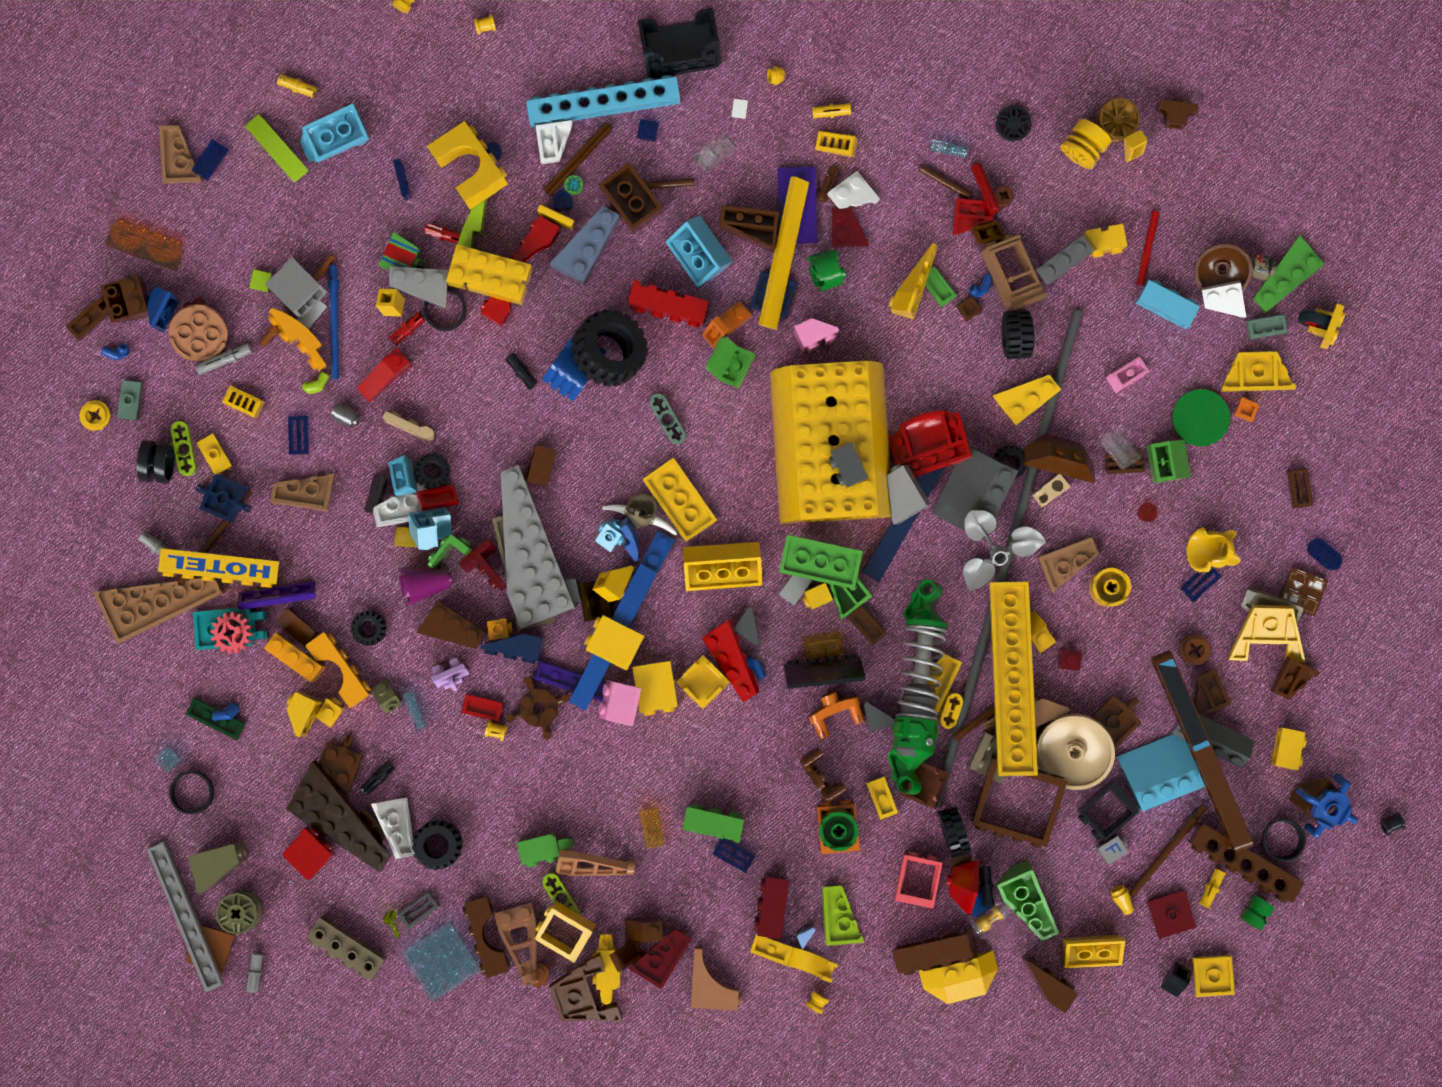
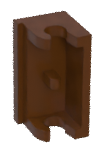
M538 444L534 445L525 479L527 483L542 487L548 486L556 449Z

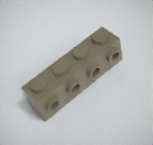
M324 916L317 920L306 937L310 939L309 943L313 946L325 949V953L331 958L335 959L337 957L343 961L342 964L348 969L354 968L359 972L358 975L365 980H372L387 959V957Z

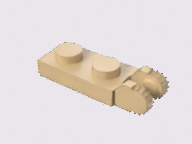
M385 411L383 415L385 423L423 440L432 441L435 439L433 429L428 426L419 427V423L409 419L406 421L401 418L400 414L391 411V413Z

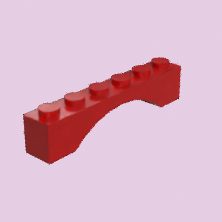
M542 216L534 219L530 225V233L528 236L524 235L520 242L521 247L519 251H515L510 259L525 263L533 255L550 248L561 232L560 227ZM494 297L485 300L480 308L483 317L500 327H503L512 312L511 302Z

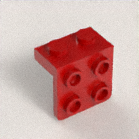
M308 826L299 833L300 835L282 854L306 880L312 879L336 854L333 851V846L327 841L324 842L319 837L318 831Z

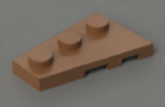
M179 125L159 126L163 184L202 182Z
M335 474L276 482L273 484L270 502L328 512Z
M1093 537L1038 557L1051 593L1056 591L1099 555Z

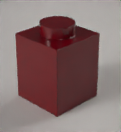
M1059 650L1058 669L1080 671L1082 651Z

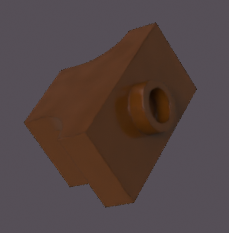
M1160 99L1157 103L1156 112L1163 115L1164 128L1183 130L1187 124V118L1194 116L1198 112V104L1186 103L1182 99H1173L1172 101Z

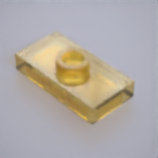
M659 808L639 810L646 849L665 846Z

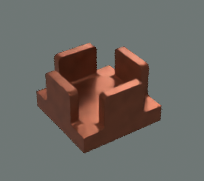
M922 763L915 770V774L922 785L921 791L916 795L899 792V795L936 809L949 773ZM911 781L908 783V789L911 788Z

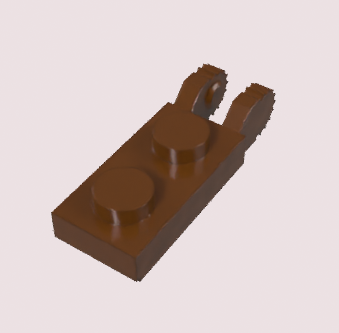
M103 295L88 305L66 325V328L78 341H81L108 317L107 307L104 310L100 307L105 303Z

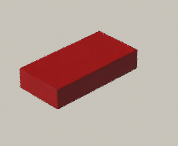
M454 485L417 491L416 493L421 511L458 505L459 503Z
M466 694L461 713L499 722L504 703Z

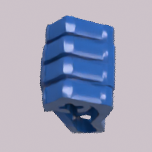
M576 333L572 335L542 378L547 384L552 382L550 385L552 389L557 390L559 387L558 393L562 396L568 393L567 397L572 401L575 400L588 381L585 377L586 374L578 370L577 367L579 365L574 363L572 358L575 355L571 352L572 338ZM599 348L601 353L605 356L606 351L603 348Z

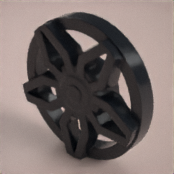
M1016 105L1008 106L1001 110L996 119L998 134L1003 139L1011 142L1024 139L1032 125L1029 113ZM1010 110L1008 114L1009 117L1007 115H1002L1004 112ZM1012 110H1015V116H1012ZM1018 111L1022 112L1024 115L1018 117ZM1021 118H1027L1026 121L1021 122ZM999 123L1006 126L1003 132L1000 129ZM1028 123V128L1025 132L1024 127L1021 125H1025ZM1013 132H1015V134L1019 137L1012 138L1009 136L1012 135Z

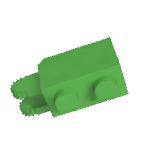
M553 833L518 841L517 846L522 865L527 864V867L539 865L538 861L546 860V863L556 861L559 850L571 849L574 841L571 838L557 839V836Z

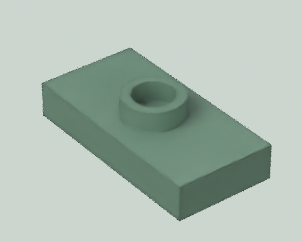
M1285 314L1246 321L1249 340L1288 333Z
M122 380L117 414L118 419L138 421L143 383Z

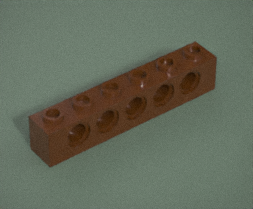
M1198 823L1188 840V843L1192 844L1191 849L1200 854L1202 852L1209 854L1208 859L1217 864L1219 861L1226 864L1225 869L1234 874L1238 871L1243 874L1242 879L1251 884L1255 881L1260 884L1259 889L1268 894L1272 891L1277 894L1275 898L1283 903H1286V901L1293 903L1304 882L1248 849L1234 853L1227 837L1203 823ZM1213 839L1215 847L1209 850L1207 843ZM1227 849L1232 851V856L1229 859L1224 857V852ZM1244 859H1247L1249 862L1246 869L1241 868V862ZM1264 869L1265 876L1259 879L1258 871ZM1277 879L1282 880V886L1279 889H1276L1274 885Z

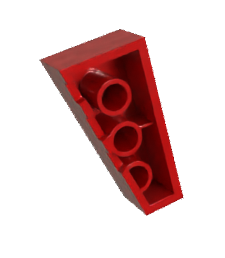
M633 281L628 301L629 307L633 309V312L643 314L644 312L651 313L652 317L662 319V316L670 318L669 321L674 323L688 322V326L699 328V325L704 326L709 301L685 294L679 297V293L675 291L664 290L662 292L655 285L649 284L645 287L640 285L641 281Z

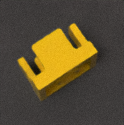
M702 655L676 683L704 709L730 681Z

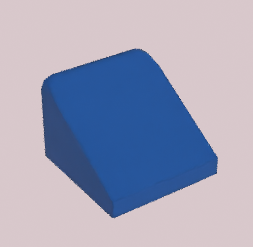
M978 891L971 912L974 918L990 908L989 906H982L981 891Z

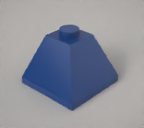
M155 287L147 297L149 323L151 327L163 333L180 299L168 291Z

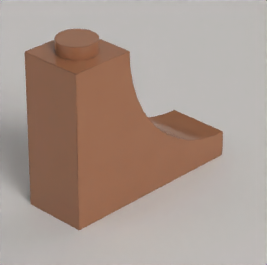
M695 947L691 1008L738 1011V1005L742 1006V994H739V988L726 986L716 980L705 965L702 947Z

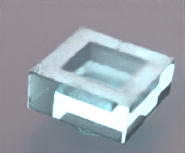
M167 746L154 760L166 773H170L183 759L170 746Z

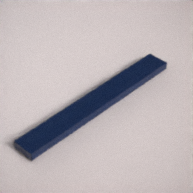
M945 467L917 477L916 480L927 498ZM919 512L900 524L894 525L891 522L865 567L863 574L880 582Z

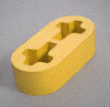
M950 692L945 698L938 721L946 729H951L957 724L963 705L961 695ZM955 697V699L958 700L957 704L954 703L952 705V703H950L949 700L954 699ZM949 716L952 719V721L947 722L946 724V721H944V717Z

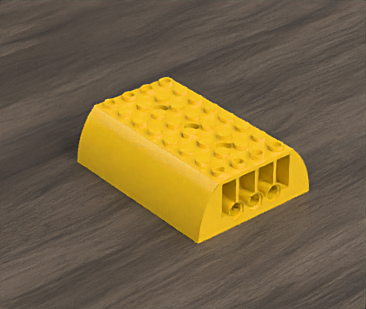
M875 361L790 365L772 370L770 372L779 524L892 517L887 475L891 473L884 365ZM834 397L837 401L836 406L828 407L826 399ZM832 435L839 438V444L836 446H832L828 442V438ZM852 442L868 479L846 489L844 485H835L831 482V476L839 473L836 467L832 468L828 458L831 457V451Z

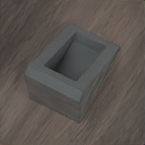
M748 607L734 628V631L754 645H760L753 608Z
M865 701L863 703L869 731L893 726L895 719Z

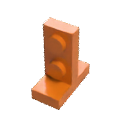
M739 301L720 317H715L707 326L702 336L715 349L716 343L722 336L727 337L750 319L752 314Z

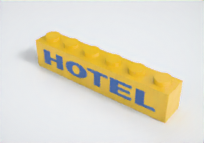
M161 548L158 572H163L162 576L166 577L182 574L184 579H194V576H201L203 581L213 582L214 578L222 579L221 583L233 584V580L241 581V585L253 586V582L261 583L260 587L272 588V585H277L279 561Z

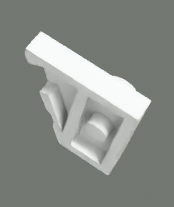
M858 171L827 194L839 209L848 208L849 206H862L865 203L875 204L880 200Z
M1240 280L1202 288L1205 308L1243 318L1246 317Z

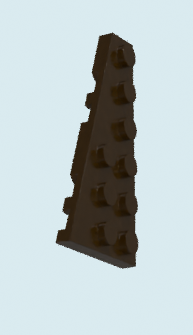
M316 760L312 761L286 810L378 872H382L392 854L380 839L373 835L367 823L361 820L357 815L358 812L343 793L336 789L330 781V777L320 769Z

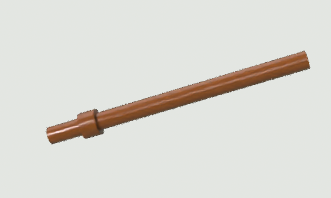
M330 254L312 277L318 282L336 258ZM288 307L284 311L289 316L293 313ZM272 324L269 326L268 332L259 344L266 347L271 339L279 334L280 330L277 325L275 327Z

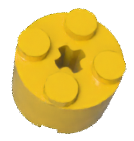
M1116 568L1100 570L1090 579L1089 593L1092 599L1100 606H1118L1126 601L1131 592L1129 577L1126 573ZM1108 583L1114 587L1111 591L1106 589Z

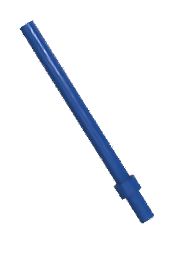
M330 265L328 289H330L332 380H339V280H337V265Z

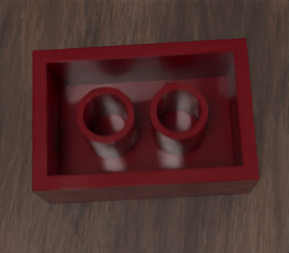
M765 874V878H761L759 889L763 893L762 898L758 897L757 911H760L759 917L755 916L754 930L757 931V936L781 939L789 887L788 877Z

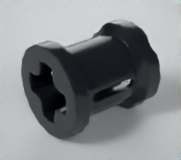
M1395 813V816L1389 819L1380 820L1381 828L1387 836L1400 828L1402 830L1406 828L1400 813Z

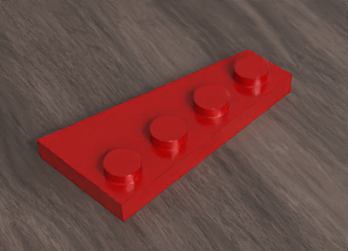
M729 619L702 637V640L741 700L745 702L759 693L760 690L752 669L748 668L746 663L747 657L739 645V636L733 630V621Z

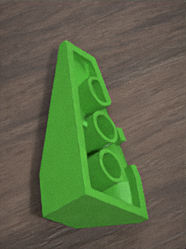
M1028 860L1010 867L996 883L1003 901L1011 907L1016 915L1027 924L1041 941L1060 934Z

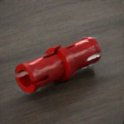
M416 312L406 323L400 324L401 327L390 335L389 338L397 346L408 335L411 336L412 332L425 320Z

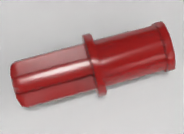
M427 223L424 229L426 234L438 237L440 241L446 240L458 245L461 233L449 230L446 226L440 227L431 223Z

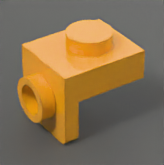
M508 619L487 622L490 640L510 638V634H513L512 622H508Z

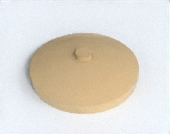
M1083 714L1060 716L1051 721L1039 736L1037 760L1041 770L1066 777L1068 781L1066 789L1083 790L1099 784L1107 777L1114 764L1115 746L1112 736L1102 723L1090 716Z

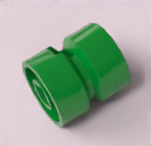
M1253 895L1248 903L1250 907L1245 908L1239 918L1262 931L1267 923L1266 917L1270 918L1276 908L1260 897Z

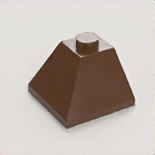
M1327 778L1303 783L1297 787V789L1302 787L1315 797H1318L1324 789L1338 790ZM1297 789L1293 790L1288 800L1318 825L1319 823L1311 815L1313 804L1298 795ZM1335 805L1329 808L1328 813L1334 809Z

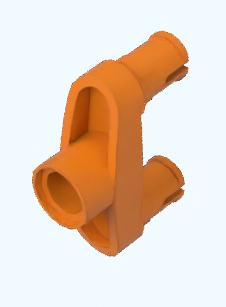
M836 691L821 696L820 699L823 706L808 716L810 723L815 727L819 740L824 739L822 730L826 738L831 735L824 719L835 713L849 709L854 725L860 724L859 719L861 722L866 721L860 708L861 703L858 696L839 699Z

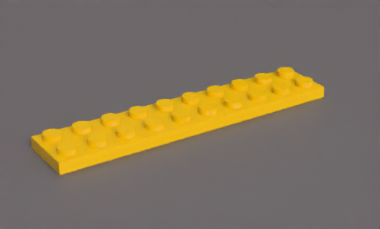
M990 582L998 776H1037L1029 582Z

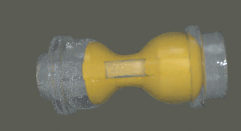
M1000 899L993 906L991 912L987 915L982 914L973 918L970 924L978 936L982 933L984 935L991 928L993 922L1012 916L1010 913L1012 909Z

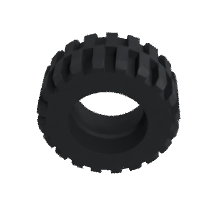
M604 309L603 311L594 312L576 330V334L572 338L571 352L575 354L572 358L574 363H578V370L580 372L583 371L588 380L591 378L594 380V383L598 385L603 383V386L610 387L612 384L613 386H619L629 381L645 364L646 356L648 355V348L646 347L648 345L647 338L643 337L645 334L643 329L638 327V323L635 320L632 321L630 319L631 316L626 313L622 315L621 311L618 310L611 312L610 309ZM596 336H608L615 340L622 350L623 360L615 361L604 356L597 346Z

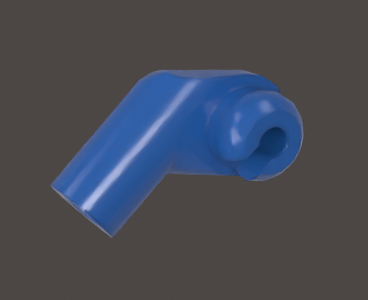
M984 274L980 285L970 286L969 293L971 296L978 298L989 292L993 280L991 275Z
M230 703L221 711H212L213 721L233 719L239 712L240 707L237 703Z

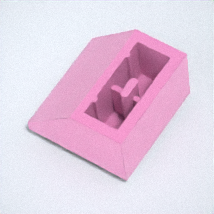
M812 318L794 326L793 334L803 353L806 351L808 353L819 349L818 346L825 343V345L834 342L839 332L838 327Z

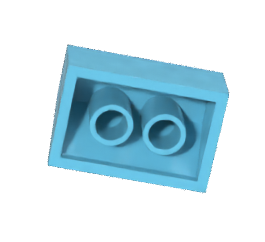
M701 216L686 221L665 242L697 288L720 274L733 262Z

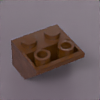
M135 275L100 286L111 323L134 321L148 317V294L144 280L140 276Z

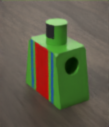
M393 232L379 262V266L387 271H390V266L426 269L428 262L419 258L421 250Z

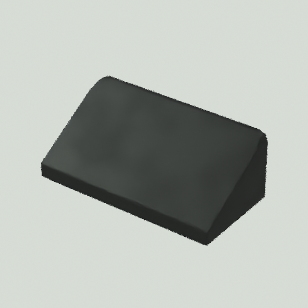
M374 475L365 512L374 514L373 508L382 503L388 481L387 477Z

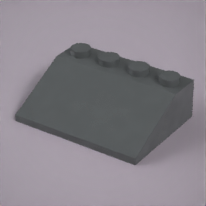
M971 446L972 457L959 464H955L932 512L964 531L965 517L972 509L986 510L996 518L1018 473V468Z

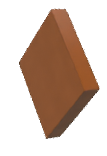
M201 925L218 968L223 973L235 934ZM188 953L186 962L194 964Z

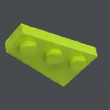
M842 885L822 886L825 945L865 943Z

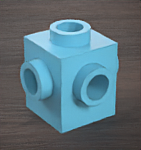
M613 518L609 522L604 521L598 529L601 533L595 542L609 552L617 545L621 546L626 539V536L620 529L621 521Z

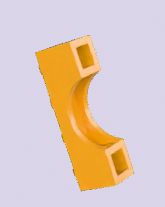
M323 632L305 646L315 661L329 660L340 667L343 673V685L338 693L349 708H354L372 695L369 692L371 688L365 680L362 681L359 678L360 672L356 666L349 664L347 661L349 657L343 649L339 650L336 645L337 640L333 634Z

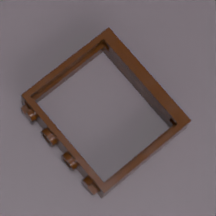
M991 755L971 819L972 825H975L974 828L981 831L986 829L992 830L993 834L997 836H1012L1011 839L1017 842H1023V840L1031 842L1030 845L1041 848V846L1047 847L1068 782L1066 777L1037 769V776H1026L1058 786L1043 837H1037L980 819L997 768V757Z

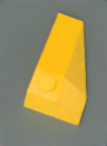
M936 243L931 244L896 291L895 296L891 297L889 307H891L890 310L893 314L914 320L938 249Z

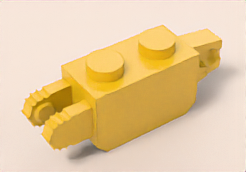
M600 934L599 947L596 949V953L592 955L593 957L600 953L605 965V972L593 975V985H596V990H600V1000L602 1004L606 1005L612 1002L613 990H616L621 983V974L616 970L609 954L617 950V948H614L612 934Z

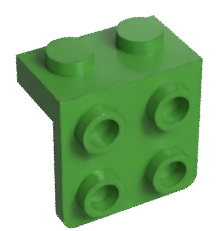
M722 336L716 343L712 356L707 361L706 370L721 382L739 389L756 355L738 347L726 336Z
M452 534L449 537L446 535L440 542V549L437 552L434 551L429 556L428 560L430 562L428 566L437 568L453 546L463 554L468 555L473 551L471 548L472 544L461 536L458 538Z

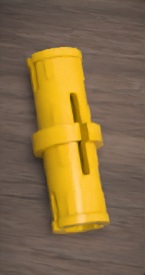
M282 73L279 75L281 79L278 78L277 85L291 89L296 94L299 92L311 98L315 97L313 93L317 92L316 86L304 83L299 78L294 79Z
M829 103L826 106L812 107L813 119L830 117L831 119L834 116L851 115L850 103L836 105ZM837 109H840V111L823 112V111H827V110H837Z
M1216 868L1214 869L1209 883L1205 885L1206 889L1199 902L1200 905L1211 908L1210 906L1216 893L1219 894L1220 892L1219 887L1226 873Z

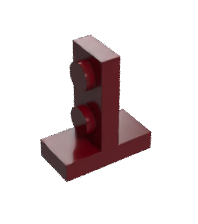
M486 539L458 564L467 573L477 567L482 575L485 573L488 575L489 579L487 581L494 589L498 587L503 591L507 588V585L486 560L497 548L489 539Z

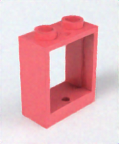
M908 851V854L903 853L894 900L933 909L942 862L938 861L939 857L927 855V858L919 857L920 853ZM908 860L935 866L928 898L901 892Z

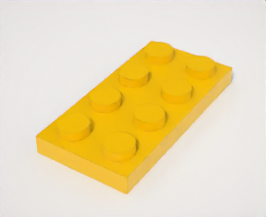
M674 458L642 479L685 542H688L717 521Z

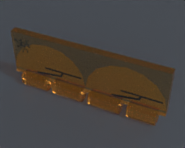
M120 218L117 219L116 224H112L105 243L106 246L177 272L184 252L181 249L183 241L169 237L166 244V235L152 230L148 237L149 229L134 224L132 230H130L132 223Z

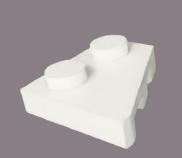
M572 120L536 125L541 164L561 161L573 125Z

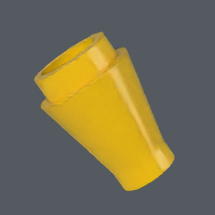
M1124 885L1114 887L1110 891L1111 898L1123 911L1124 915L1134 912L1135 909L1132 905L1128 888H1125Z

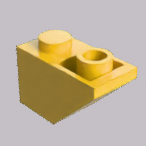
M628 566L600 573L592 590L608 602L620 600L624 596L625 588L632 578L634 567Z

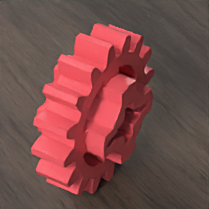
M231 612L229 615V613H223L224 618L217 617L218 623H212L215 630H210V633L215 634V636L211 638V641H217L215 647H221V652L227 651L228 654H233L235 651V653H241L240 648L247 649L245 644L252 642L248 638L254 635V633L249 632L253 625H247L249 619H243V614L237 615L236 612ZM233 620L240 623L241 626H237L236 623L233 622ZM223 640H227L228 643L231 644V646L224 643Z

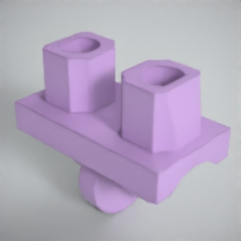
M458 657L449 661L451 666L449 670L445 671L442 664L432 667L433 676L431 678L437 688L444 686L446 690L452 687L454 692L458 691L457 685L463 682L462 678L470 675L468 669Z

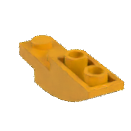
M274 308L270 309L268 319L274 327L277 325L281 331L279 335L283 341H288L290 345L297 341L298 349L302 354L306 353L309 358L308 363L312 369H317L318 372L325 369L327 365L317 352L322 346L317 338L293 317Z

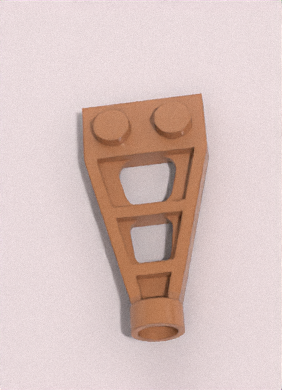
M571 849L559 850L555 874L569 876H634L635 860L627 859L624 862L575 852ZM580 861L593 864V867H577V863Z
M529 903L494 913L498 932L522 976L523 986L537 983V941L534 939L537 935L535 930L537 920L533 904ZM524 926L527 927V941L516 944L510 935L511 930ZM529 947L531 959L528 962L522 963L517 951Z

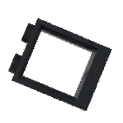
M1111 780L1083 804L1077 812L1080 814L1078 816L1080 821L1092 828L1090 831L1097 840L1101 838V840L1106 841L1140 810L1117 783ZM1111 791L1127 812L1102 832L1086 811L1106 793Z

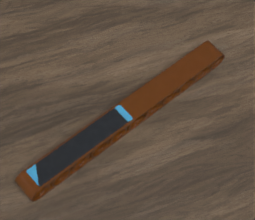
M1167 650L1151 657L1155 671L1234 853L1254 846L1172 652Z

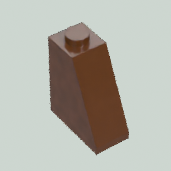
M663 916L624 919L626 939L642 943L661 942L664 940Z

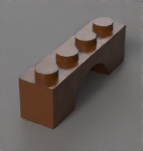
M489 895L466 901L463 913L465 918H469L470 921L468 929L470 936L474 937L476 941L474 950L477 956L480 955L482 963H479L482 975L485 974L486 978L509 972L511 968L506 951L492 947L484 935L485 923L494 914Z

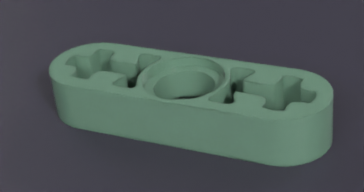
M654 394L649 402L651 409L670 442L675 445L682 444L686 435L665 396ZM654 399H662L663 402L661 404L663 409L668 407L669 410H665L660 415H658L657 412H660L661 410L657 405H653L655 403ZM665 414L672 415L673 422L667 425L662 422V417ZM676 423L678 427H675L677 433H682L679 441L672 439L674 436L672 430L667 431V428L673 427Z

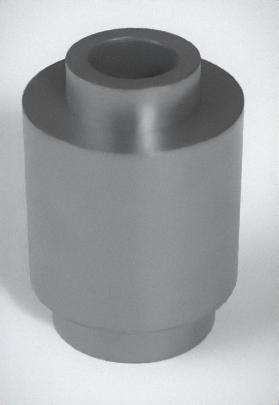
M337 403L331 412V417L334 418V421L350 429L353 426L357 427L361 420L359 411L345 404L340 405Z

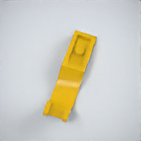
M757 934L750 950L753 954L811 973L830 983L833 982L831 978L833 970L838 967L837 963L817 954L792 947L768 937L757 936Z

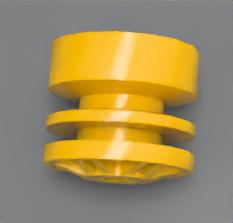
M1079 119L1071 130L1073 135H1068L1060 148L1076 164L1086 169H1092L1096 164L1095 162L1100 159L1099 153H1104L1112 140L1102 128L1093 122Z

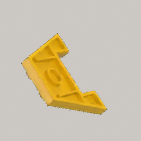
M1252 605L1227 657L1228 660L1247 661L1250 643L1287 644L1285 660L1288 656L1298 662H1305L1292 606Z

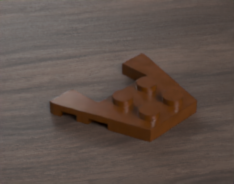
M597 953L550 983L549 988L561 1021L586 1022V1020H598V1022H605V1020H615V1022H622L623 1017L618 1003L600 1008L597 1007L587 976L605 972V965L600 953Z

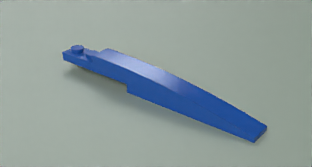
M659 531L657 532L619 603L612 620L630 628L675 539ZM593 654L569 702L586 711L611 663Z

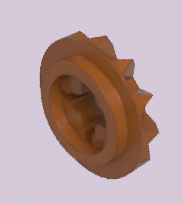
M1194 634L1187 636L1181 642L1179 651L1181 658L1187 664L1200 665L1209 658L1211 648L1206 638ZM1191 644L1194 647L1201 645L1197 650L1198 655L1195 653L1188 654L1192 650Z

